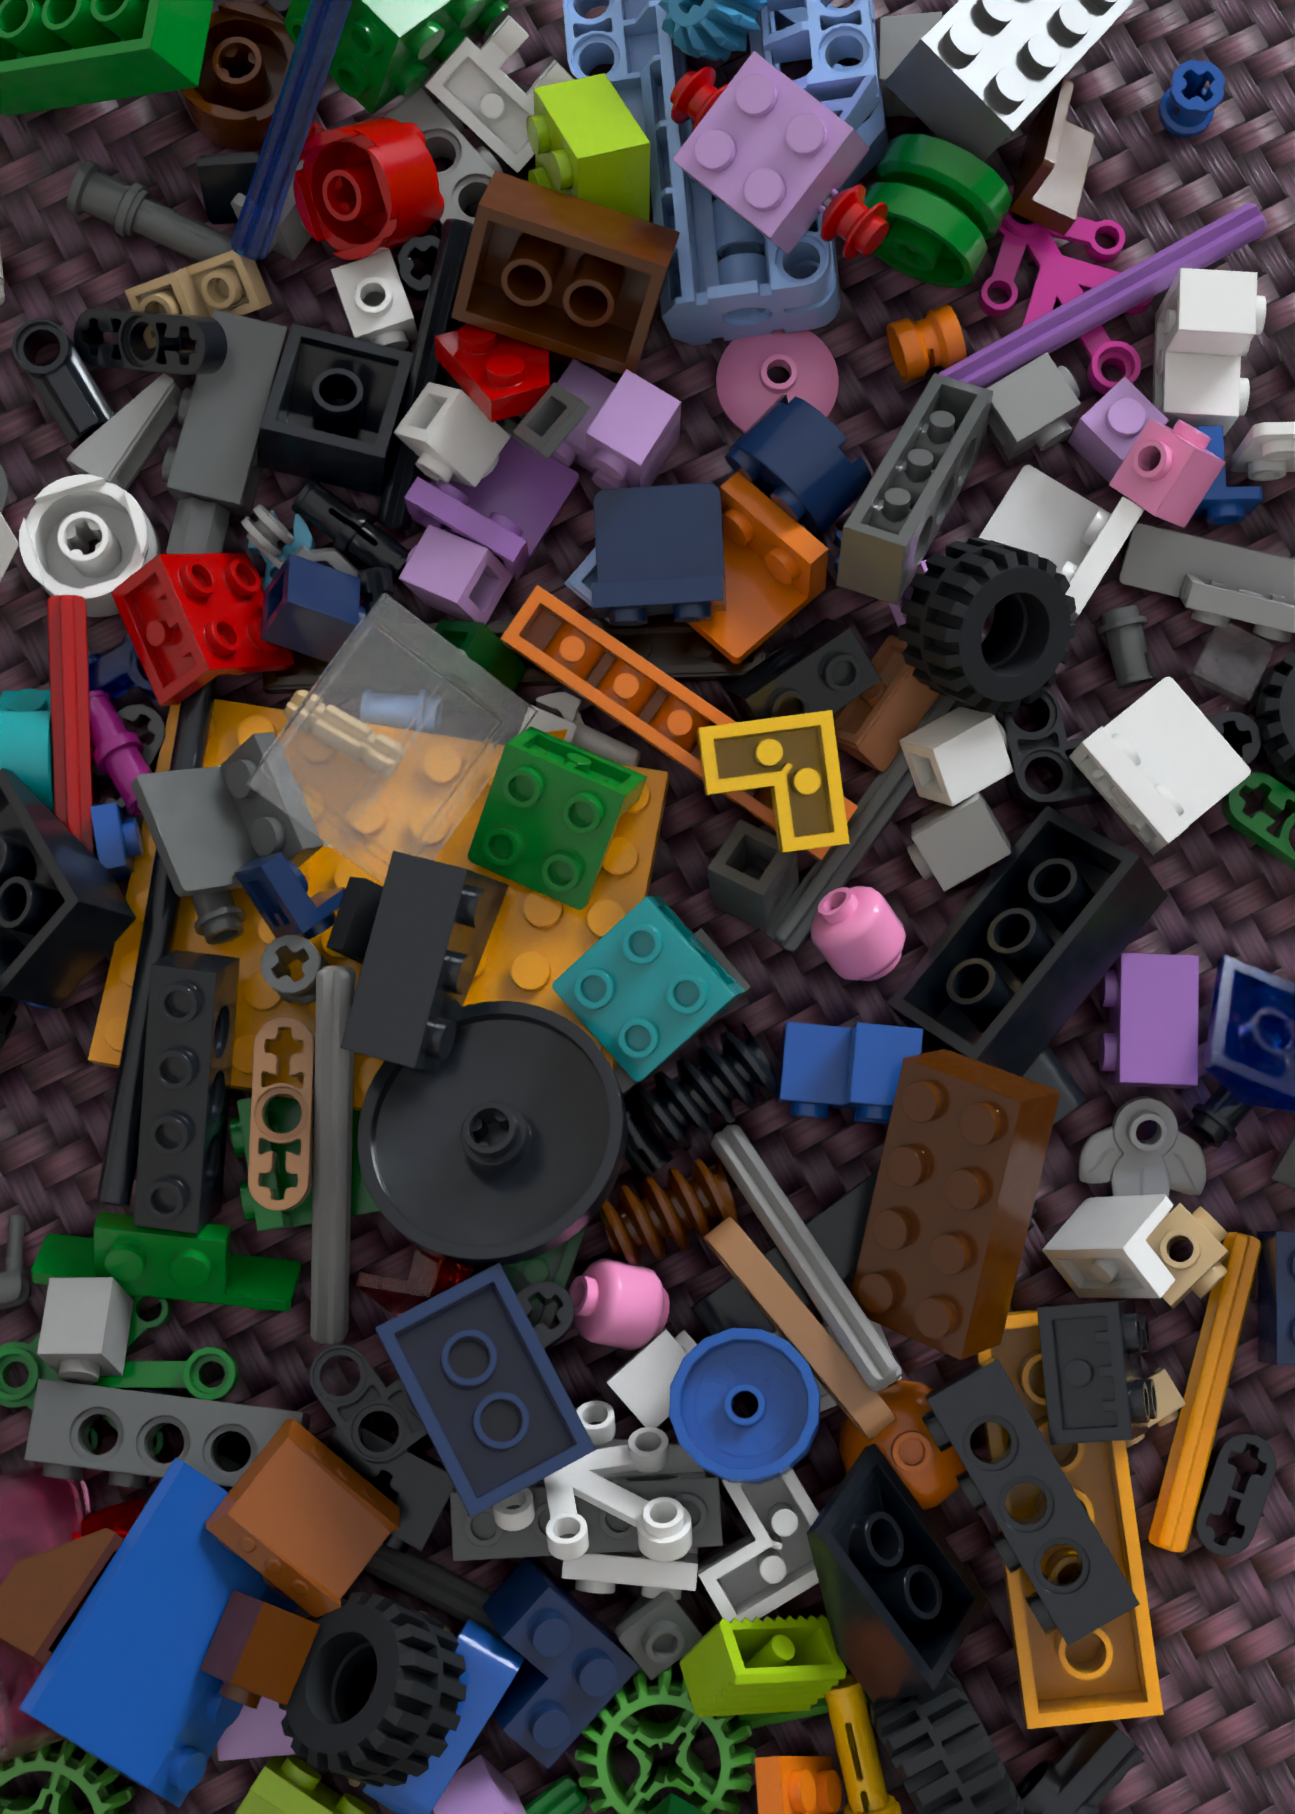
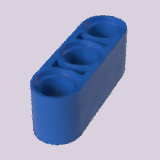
M470 1619L466 1621L456 1637L459 1645L455 1653L464 1656L466 1671L460 1676V1683L467 1685L465 1701L458 1702L456 1714L461 1716L457 1730L450 1729L445 1737L448 1747L440 1758L431 1755L428 1759L429 1769L419 1777L408 1774L406 1784L395 1787L384 1784L382 1788L365 1784L362 1789L364 1793L396 1814L431 1813L525 1659L511 1645Z

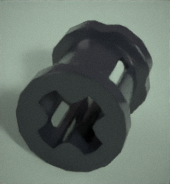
M433 235L411 238L402 246L398 254L399 277L403 288L410 296L418 300L426 301L432 276L426 274L420 281L415 279L413 260L417 258L420 261L426 262L431 256L436 258L440 239Z

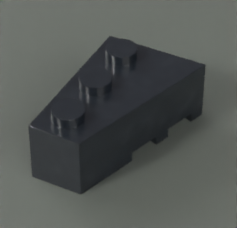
M393 851L340 1048L414 1069L438 1072L441 1061L448 1057L453 1047L456 1034L455 1025L509 885L465 868Z

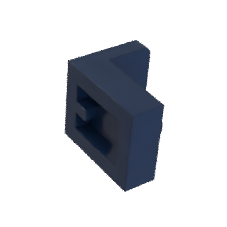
M281 852L254 858L234 872L276 939L284 935L300 934L303 938L311 939L334 925L336 919L334 911L340 907L345 888L321 891L310 898L307 894L308 883L305 876L293 862L285 859Z

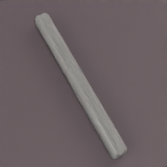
M337 965L324 966L316 975L310 1336L312 1340L319 1344L327 1343L331 1345L343 1342L344 1337L348 1334L354 1052L340 1047L355 995L356 974L352 968Z

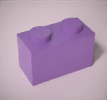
M1121 953L1099 981V1002L1101 1007H1109V1033L1100 1034L1098 1064L1100 1071H1108V1086L1186 1089L1198 1085L1199 956Z

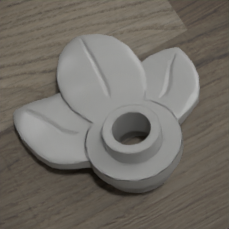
M1150 1096L1136 1097L1124 1103L1116 1112L1112 1126L1092 1134L1084 1143L1079 1155V1180L1090 1184L1110 1182L1113 1196L1165 1194L1168 1197L1170 1189L1187 1195H1200L1206 1183L1207 1170L1205 1158L1199 1144L1193 1138L1178 1131L1176 1116L1163 1101ZM1146 1120L1156 1122L1157 1130L1153 1137L1147 1140L1137 1139L1136 1129L1140 1123Z

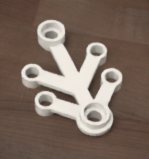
M589 1401L582 1404L576 1410L594 1446L606 1444L614 1438L616 1434L615 1413L611 1405L603 1401ZM592 1422H602V1423L596 1424V1425H591V1424H589V1423H592ZM655 1427L640 1428L630 1435L627 1445L596 1449L590 1454L543 1478L550 1520L546 1525L548 1550L551 1555L560 1560H574L581 1557L588 1549L587 1522L581 1515L577 1514L574 1495L637 1527L639 1549L649 1559L658 1562H670L688 1553L693 1542L692 1522L689 1512L680 1502L670 1497H658L647 1501L601 1477L602 1475L634 1470L643 1473H654L662 1470L669 1462L668 1437L662 1430ZM647 1448L656 1449V1450L650 1451V1452L642 1451V1450L647 1449ZM528 1487L493 1506L494 1520L500 1528L507 1531H518L532 1523L535 1517L533 1495ZM512 1505L521 1506L517 1509H506L507 1507ZM564 1534H575L571 1538H560Z

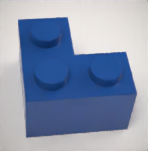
M786 1022L783 1026L778 1078L779 1094L777 1095L776 1103L791 1104L790 1116L828 1119L829 1108L855 1110L854 1122L889 1125L904 1057L921 1054L923 1029L859 1022L852 1028Z

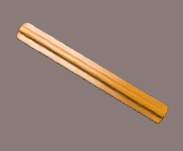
M1228 1232V1235L1223 1240L1222 1245L1228 1250L1229 1256L1221 1264L1229 1272L1210 1291L1183 1398L1186 1405L1181 1407L1148 1536L1151 1544L1172 1552L1183 1553L1188 1546L1263 1247L1262 1241L1242 1233Z

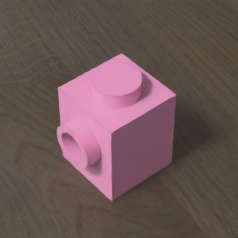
M1149 419L1109 486L1152 515L1185 528L1226 462L1206 449L1211 438L1188 423L1178 419L1172 429Z

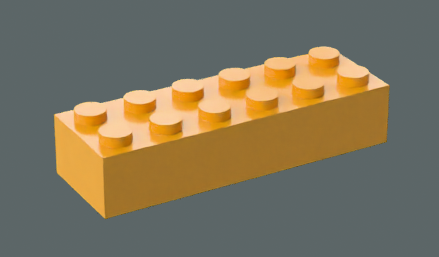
M1037 1309L1008 1312L1001 1344L975 1354L976 1366L992 1356L999 1360L1140 1603L1135 1608L1074 1643L1067 1645L1058 1629L1046 1635L1032 1612L1025 1597L1036 1592L1023 1567L1010 1573L1002 1559L1022 1714L1027 1729L1164 1715L1126 1442L1121 1440L1050 1445ZM986 1422L984 1423L988 1458L992 1459L1000 1456L1005 1451L1008 1445V1433L1002 1425ZM1021 1483L1014 1486L1006 1496V1510L1012 1516L1020 1519L1036 1515L1042 1507V1491L1039 1487L1030 1483ZM1064 1544L1050 1547L1042 1556L1041 1571L1053 1579L1068 1577L1077 1567L1078 1555L1076 1550Z

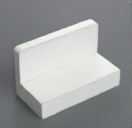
M1165 1194L1087 1198L1042 1251L1079 1298H1161L1174 1283L1175 1278L1146 1242V1239L1172 1209L1173 1204Z

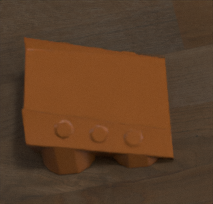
M291 1418L282 1424L205 1524L206 1529L214 1534L228 1551L240 1556L261 1573L264 1583L277 1595L296 1602L312 1617L317 1619L341 1607V1598L389 1534L400 1529V1511L396 1504L296 1420Z

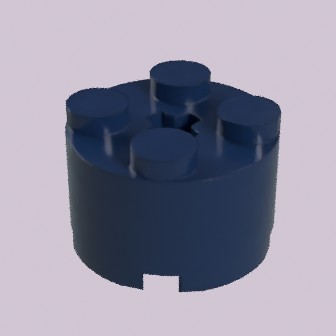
M787 394L782 395L729 448V453L725 456L727 463L735 472L743 475L817 539L864 493L872 479L871 473L860 455L852 463L844 455L840 447L847 440L844 434L826 416L805 400L795 396L788 403Z

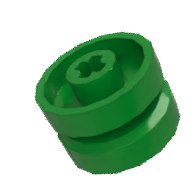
M902 134L891 140L879 162L875 175L877 183L866 187L863 204L871 208L880 202H884L888 206L885 221L889 223V230L881 244L872 254L893 269L924 283L946 288H961L969 285L987 250L985 240L996 235L1010 208L1012 196L1008 186L982 160L946 140L924 134Z

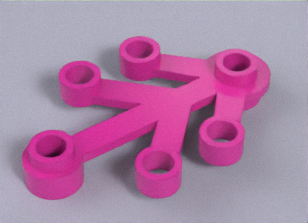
M1015 185L1008 187L1011 196H1013ZM1008 210L997 231L1003 240L992 276L984 282L978 299L979 306L985 314L995 318L1004 317L1012 311L1018 297V288L1014 279L1027 247L1039 269L1022 327L1052 311L1056 300L1061 306L1083 294L1082 289L1088 291L1121 273L1062 255L1052 237L1083 244L1087 254L1093 260L1100 263H1108L1119 256L1125 244L1126 235L1124 229L1113 220L1095 222L1077 216L1074 224L1063 236L1033 221L1029 224L1018 223L1013 219L1012 211ZM1099 234L1110 235L1114 239L1116 246L1104 249L1096 243L1095 236ZM994 288L1002 289L1007 293L1009 300L1003 304H996L988 297V291ZM1154 296L1127 310L1125 313L1130 315L1143 313L1150 306ZM1102 325L1078 337L1091 360L1088 365L1087 376L1091 386L1097 392L1105 395L1119 382H1112L1104 378L1101 368L1106 365L1117 367L1122 374V378L1125 376L1134 385L1140 374L1141 360L1139 354L1131 345L1122 341H1111Z

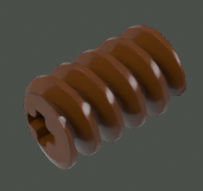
M717 1155L715 1173H712L699 1158L692 1162V1181L687 1182L682 1174L673 1167L668 1170L667 1190L663 1191L651 1176H648L643 1180V1198L638 1199L625 1184L619 1187L618 1207L614 1208L606 1199L599 1209L615 1259L617 1260V1255L621 1254L630 1265L641 1266L642 1246L646 1245L656 1259L661 1260L665 1258L666 1238L671 1237L682 1251H687L690 1249V1229L695 1228L704 1237L715 1228L716 1220L720 1219L723 1222L729 1216L739 1225V1216L734 1199Z

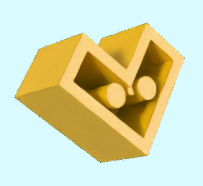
M832 710L698 728L697 735L705 796L770 787L779 852L850 844Z

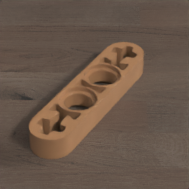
M730 1216L703 1237L715 1256L782 1338L788 1341L809 1363L814 1377L868 1441H871L896 1420L894 1414L879 1394L869 1388L851 1360Z

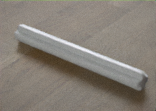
M730 1124L722 1131L715 1133L711 1138V1147L871 1390L878 1392L896 1382L902 1374L900 1366L740 1126Z

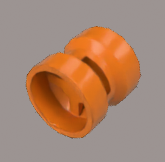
M949 304L928 310L924 319L915 322L909 318H904L887 324V339L892 359L904 383L925 377L930 368L940 366L947 369L967 358L964 336L957 316Z

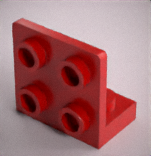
M245 553L158 554L111 592L160 706L180 704L218 675L282 671L294 664V658L290 649L261 640L264 590L261 586V579L257 570Z

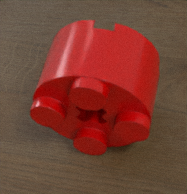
M385 117L374 118L322 131L311 137L301 153L307 151L304 159L303 168L295 171L293 181L298 213L308 233L317 242L325 240L338 251L332 254L342 259H362L403 246L413 237H422L432 223L439 221L444 213V199L439 191L436 167L426 147L423 131L414 123H401Z

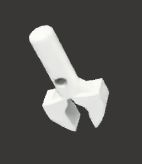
M566 692L551 693L536 699L538 707L551 713H557L563 719L577 725L571 744L617 764L636 767L639 765L641 760V752L583 723L579 713L582 707L581 699Z

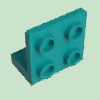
M660 895L645 897L559 976L552 985L553 990L631 1078L637 1082L644 1080L716 1013L727 1009L746 992Z

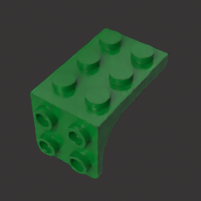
M291 0L285 19V28L294 44L302 52L309 54L336 80V83L346 95L355 98L373 115L401 94L404 98L413 95L424 84L430 71L443 63L465 36L471 41L481 33L489 37L506 16L510 15L511 8L507 5L509 0Z

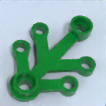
M141 1295L132 1298L134 1303L127 1349L148 1329H158L169 1321L172 1315V1303L169 1298L156 1297L162 1306L161 1314L157 1319L149 1322L142 1318L140 1307L143 1301L151 1296ZM40 1334L30 1344L16 1341L0 1346V1405L11 1408L27 1406L33 1412L38 1379L66 1382L61 1380L58 1374L37 1355ZM206 1347L195 1351L187 1361H125L123 1376H99L98 1382L85 1385L108 1388H187L198 1399L218 1401L230 1395L235 1389L239 1380V1368L236 1360L228 1352L214 1347ZM22 1362L28 1368L29 1377L24 1385L16 1388L9 1382L8 1373L14 1364ZM218 1362L224 1368L225 1376L220 1385L211 1388L204 1383L202 1373L208 1364ZM103 1416L118 1433L115 1422L110 1417ZM92 1424L89 1430L91 1436L90 1446L98 1453L102 1447V1434L98 1427ZM163 1428L156 1434L157 1443L154 1452L158 1458L167 1447V1434Z

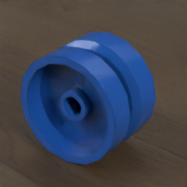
M730 1328L704 1338L682 1359L670 1385L669 1417L679 1444L704 1471L729 1483L762 1484L786 1475L809 1453L820 1428V1393L809 1363L788 1341L762 1329ZM743 1392H747L750 1399L755 1396L758 1400L757 1412L752 1417L746 1419L734 1414V1410L737 1408L734 1398Z

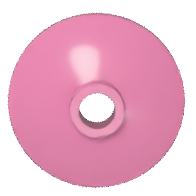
M784 329L773 330V334L735 339L722 354L716 374V392L719 404L729 421L743 433L782 395L786 394L788 403L796 396L811 404L828 418L835 405L839 388L838 369L832 353L824 342L809 330L785 333ZM776 366L783 367L789 372L790 378L784 383H774L767 376L768 370Z

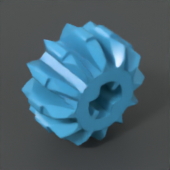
M661 0L658 5L667 14L661 29L668 33L670 38L674 39V45L679 47L681 52L697 59L703 57L711 61L719 60L726 62L732 51H746L747 34L749 31L761 30L756 22L757 12L769 2L767 0Z

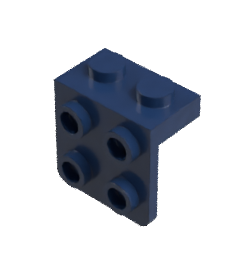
M712 483L604 489L595 495L593 504L597 582H591L593 609L600 618H609V625L636 626L647 624L648 616L673 614L675 622H701L711 620L712 612L727 611L722 505L720 490L716 485Z

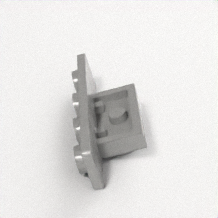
M1143 522L1135 524L1130 533L1119 572V580L1122 584L1179 597L1185 607L1193 609L1191 618L1199 622L1219 627H1228L1232 618L1255 624L1253 633L1276 641L1290 642L1292 633H1295V559Z

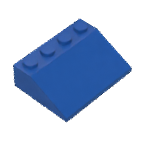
M175 1458L18 1709L121 1775L180 1808L189 1791L202 1779L206 1770L207 1760L226 1728L234 1723L243 1707V1704L218 1694L223 1680L200 1670L232 1591H238L293 1614L299 1605L294 1601L277 1595L264 1583L261 1573L240 1556L228 1551L218 1541V1538L206 1529L205 1522L223 1501L228 1492L186 1462Z

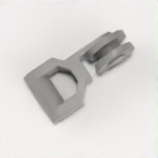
M258 504L253 511L259 517V520L255 522L247 516L241 523L249 532L246 535L249 541L280 569L284 563L279 557L283 550L277 543L279 540H282L287 545H291L295 538L272 513ZM302 543L293 553L314 562L328 561L336 570L355 577L359 573L334 547L310 550Z

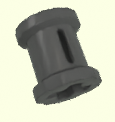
M284 935L273 940L266 947L261 957V972L264 980L289 1003L309 1005L316 1002V975L322 967L329 966L328 961L308 939L299 935ZM298 959L303 964L301 967L305 976L301 980L294 982L290 978L292 974L288 965Z

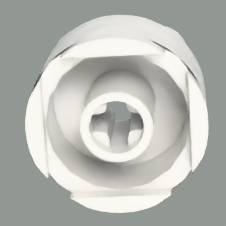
M91 474L72 475L56 480L42 489L34 499L36 503L30 510L27 518H23L19 530V547L24 564L34 579L51 597L55 595H78L84 597L87 603L88 617H108L119 614L111 592L155 556L161 554L157 532L135 498L118 485ZM98 539L100 542L95 545V551L85 555L89 552L88 542Z

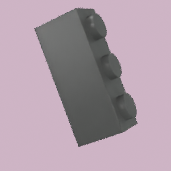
M214 310L212 318L220 323L227 338L226 359L217 372L197 375L194 387H186L184 389L178 408V422L183 424L177 447L169 446L165 454L162 467V481L167 483L166 488L176 504L178 499L195 497L207 502H216L231 512L230 518L244 520L245 517L248 516L250 518L263 472L260 457L259 427L289 330L287 326ZM196 340L195 350H194V351H198V343H197V340Z

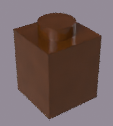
M233 1590L200 1670L223 1680L218 1694L254 1709H257L262 1696L287 1706L320 1624Z

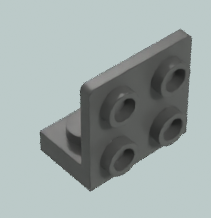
M274 732L252 734L220 766L139 774L131 782L132 790L173 889L179 897L243 888L234 872L254 858L281 852L285 859L293 862L299 868L323 847Z

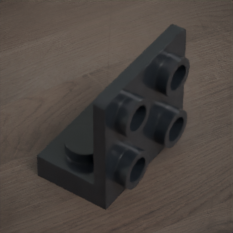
M1134 1299L1037 1307L1050 1445L1133 1440L1148 1432L1150 1419H1157V1397L1153 1379H1143L1140 1354L1142 1352H1150V1331L1146 1312L1136 1313Z

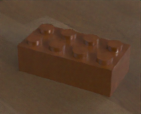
M947 1049L904 1057L851 1291L852 1296L869 1320L958 1360H963L1001 1344L1061 1091Z

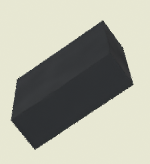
M349 878L326 948L363 964L383 886L366 878Z

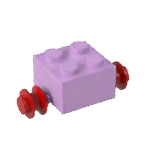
M755 51L752 52L731 82L719 89L714 86L716 71L710 66L704 67L698 72L691 70L680 78L670 96V102L673 104L671 119L676 124H682L691 118L695 123L691 135L672 160L693 180L787 255H789L820 213L823 214L821 239L829 242L837 236L843 238L845 244L842 254L846 259L854 258L859 253L868 256L881 244L889 230V223L885 221L888 206L884 202H880L871 208L863 204L866 189L862 185H856L840 193L838 192L839 188L870 150L853 127Z

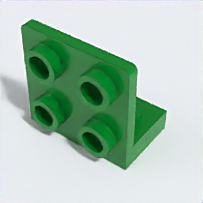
M530 726L505 744L467 855L468 860L575 909L582 910L590 901L620 816L639 800L647 776Z

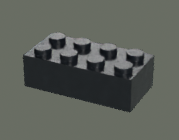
M1046 806L1012 847V853L1004 857L886 1002L907 1027L923 1029L922 1041L933 1049H947L1023 1077L1168 896L1139 855L1049 806Z

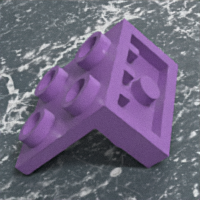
M510 437L500 451L498 463L493 471L481 479L476 487L451 480L449 483L441 480L437 482L432 480L431 483H428L417 477L404 499L412 520L425 528L430 524L488 548L512 573V579L517 582L578 485L579 475L576 471L552 457L547 461L541 459Z

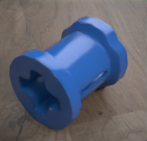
M1189 60L1179 65L1174 71L1170 80L1171 87L1163 95L1158 108L1159 120L1163 127L1172 135L1182 138L1195 137L1203 133L1210 125L1214 110L1221 103L1224 96L1225 78L1220 69L1209 61ZM1207 80H1208L1209 83H1210V86H1209L1208 90L1206 91V90L1204 89V86H1205V84H1206V82H1207ZM1176 107H1177V108L1180 109V110H1179L1177 116L1175 117V116H1174V111H1175V109H1176Z

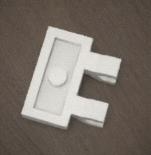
M508 14L480 49L465 36L425 82V86L518 173L535 154L529 143L526 124L527 117L534 115L533 88L574 80V78L555 59L539 75L527 93L509 78L500 68L529 35Z

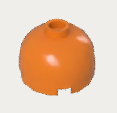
M897 1380L884 1390L878 1391L877 1393L892 1411L896 1420L871 1441H868L846 1416L841 1425L839 1454L845 1474L848 1473L866 1446L876 1444L923 1510L938 1506L956 1491L959 1483L955 1476L965 1471L966 1468L953 1446L943 1452L940 1451L921 1418L922 1415L932 1410L925 1395L935 1389L921 1382Z

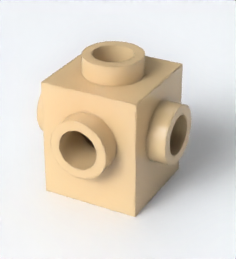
M1179 1203L1171 1212L1167 1213L1146 1239V1242L1175 1278L1174 1283L1162 1296L1173 1309L1191 1291L1200 1299L1203 1298L1229 1272L1221 1264L1229 1256V1252L1220 1243L1228 1233L1201 1206L1191 1214ZM1179 1242H1186L1193 1246L1192 1256L1184 1262H1176L1170 1258L1171 1248Z

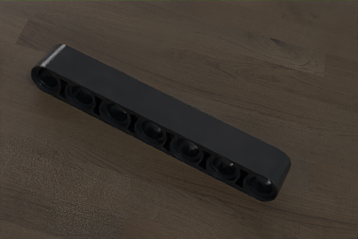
M1049 1046L1043 1050L1023 1075V1078L1061 1091L1053 1125L1087 1099ZM878 1170L804 1223L842 1280L857 1269ZM774 1245L763 1253L804 1305L807 1306L813 1301L777 1246ZM730 1277L690 1308L710 1336L730 1328L762 1329L769 1333L775 1330L773 1325L733 1277Z

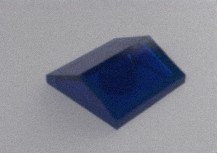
M1224 954L1218 959L1204 1069L1244 1105L1295 1112V984Z

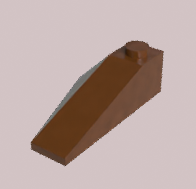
M104 1528L17 1561L2 1584H0V1644L41 1673L124 1539L116 1532Z

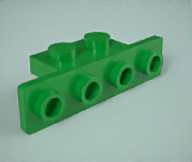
M109 1212L99 1213L94 1225V1238L61 1234L46 1235L31 1269L32 1282L35 1284L48 1285L49 1278L113 1277L129 1296L142 1295L186 1300L192 1303H214L250 1307L261 1311H289L292 1308L301 1277V1263L299 1261L232 1254L231 1226L208 1224L198 1234L133 1225L134 1215Z

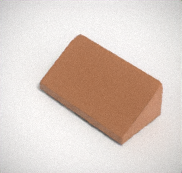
M893 635L887 637L871 660L882 680L833 714L837 748L881 772L889 768L902 749L899 740L914 732L940 695L930 690L929 686L920 683L912 675L915 667L907 665L902 655L908 643L905 644L904 641L899 640V637Z

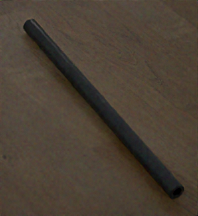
M218 676L181 702L169 771L203 768ZM157 848L96 1198L97 1203L122 1207L130 1206L138 1158L151 964L172 952L181 897L173 889Z

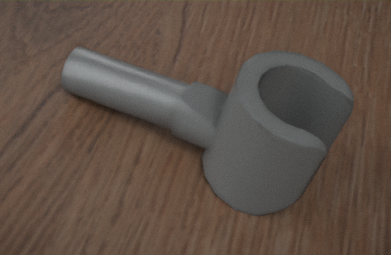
M21 1215L9 1216L5 1257L6 1271L0 1272V1310L22 1305L31 1295V1285L28 1274L23 1268L24 1258H22L26 1217Z

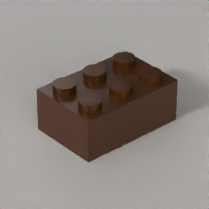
M495 171L478 204L451 318L622 375L626 369L636 374L648 341L680 232Z

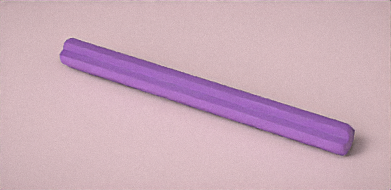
M1246 203L941 371L939 375L986 389L1046 352L1049 354L1169 288L1180 268L1203 269L1260 238L1267 228L1266 220L1257 205Z

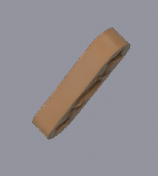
M277 1017L266 1022L259 1029L255 1037L253 1052L248 1187L252 1197L258 1204L275 1211H288L298 1207L305 1201L312 1186L315 1036L305 1024L292 1017ZM283 1030H291L292 1038L304 1045L302 1054L296 1053L291 1056L289 1069L291 1077L304 1075L302 1088L287 1083H276L265 1087L266 1074L269 1073L280 1077V1058L275 1054L269 1053L268 1047L270 1042L280 1041ZM279 1095L293 1096L299 1102L302 1110L299 1124L295 1129L287 1133L273 1132L267 1126L264 1118L267 1104ZM265 1139L281 1145L301 1141L300 1155L286 1152V1171L297 1175L298 1183L297 1187H290L285 1190L284 1199L275 1200L273 1189L263 1187V1175L275 1172L277 1152L274 1151L262 1154L263 1140Z

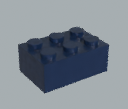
M500 1263L375 1327L376 1333L470 1518L596 1450Z

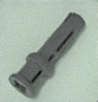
M87 160L79 168L68 193V212L77 216L85 212L113 225L115 233L124 238L135 237L139 234L197 262L247 244L153 200L152 193L143 184L135 182L130 186L102 173L100 165L91 160ZM248 243L253 254V257L255 258L256 248L254 245Z

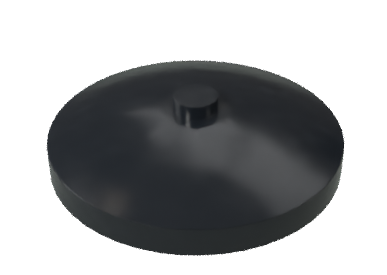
M488 1001L463 1006L455 1025L456 1034L453 1047L448 1057L441 1061L438 1072L414 1069L384 1060L367 1090L361 1108L357 1137L358 1158L362 1176L374 1203L391 1225L413 1245L432 1256L461 1265L492 1267L498 1263L501 1266L516 1264L538 1257L563 1244L578 1233L602 1207L615 1185L625 1157L628 1128L626 1105L618 1080L603 1052L581 1028L568 1019L545 1008L522 1002Z

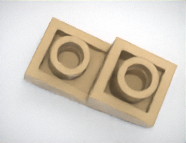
M249 244L124 290L132 310L213 317L214 310L242 316L272 304ZM148 325L143 337L150 350L156 347V336L152 327Z

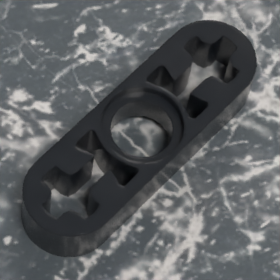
M87 309L78 317L74 328L76 350L82 360L92 366L180 375L212 374L222 367L227 355L225 332L220 323L209 316L127 309ZM148 325L152 327L156 336V349L151 358L147 355L143 346V334ZM104 332L118 333V344L104 342ZM181 338L197 340L198 351L181 350Z

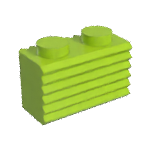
M822 1614L817 1619L812 1615L806 1619L801 1615L793 1619L789 1615L785 1620L780 1616H777L774 1620L767 1616L763 1621L757 1616L752 1621L746 1617L741 1621L734 1617L730 1622L722 1618L682 1657L679 1663L694 1713L699 1717L810 1711L811 1705L817 1704L818 1698H824L825 1692H831L832 1686H838L839 1679H845L846 1667L836 1652L829 1621Z

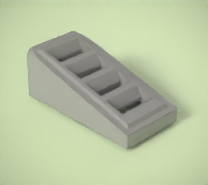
M163 373L81 443L66 459L77 475L91 474L104 478L106 481L116 484L127 491L178 416L182 392L175 380Z

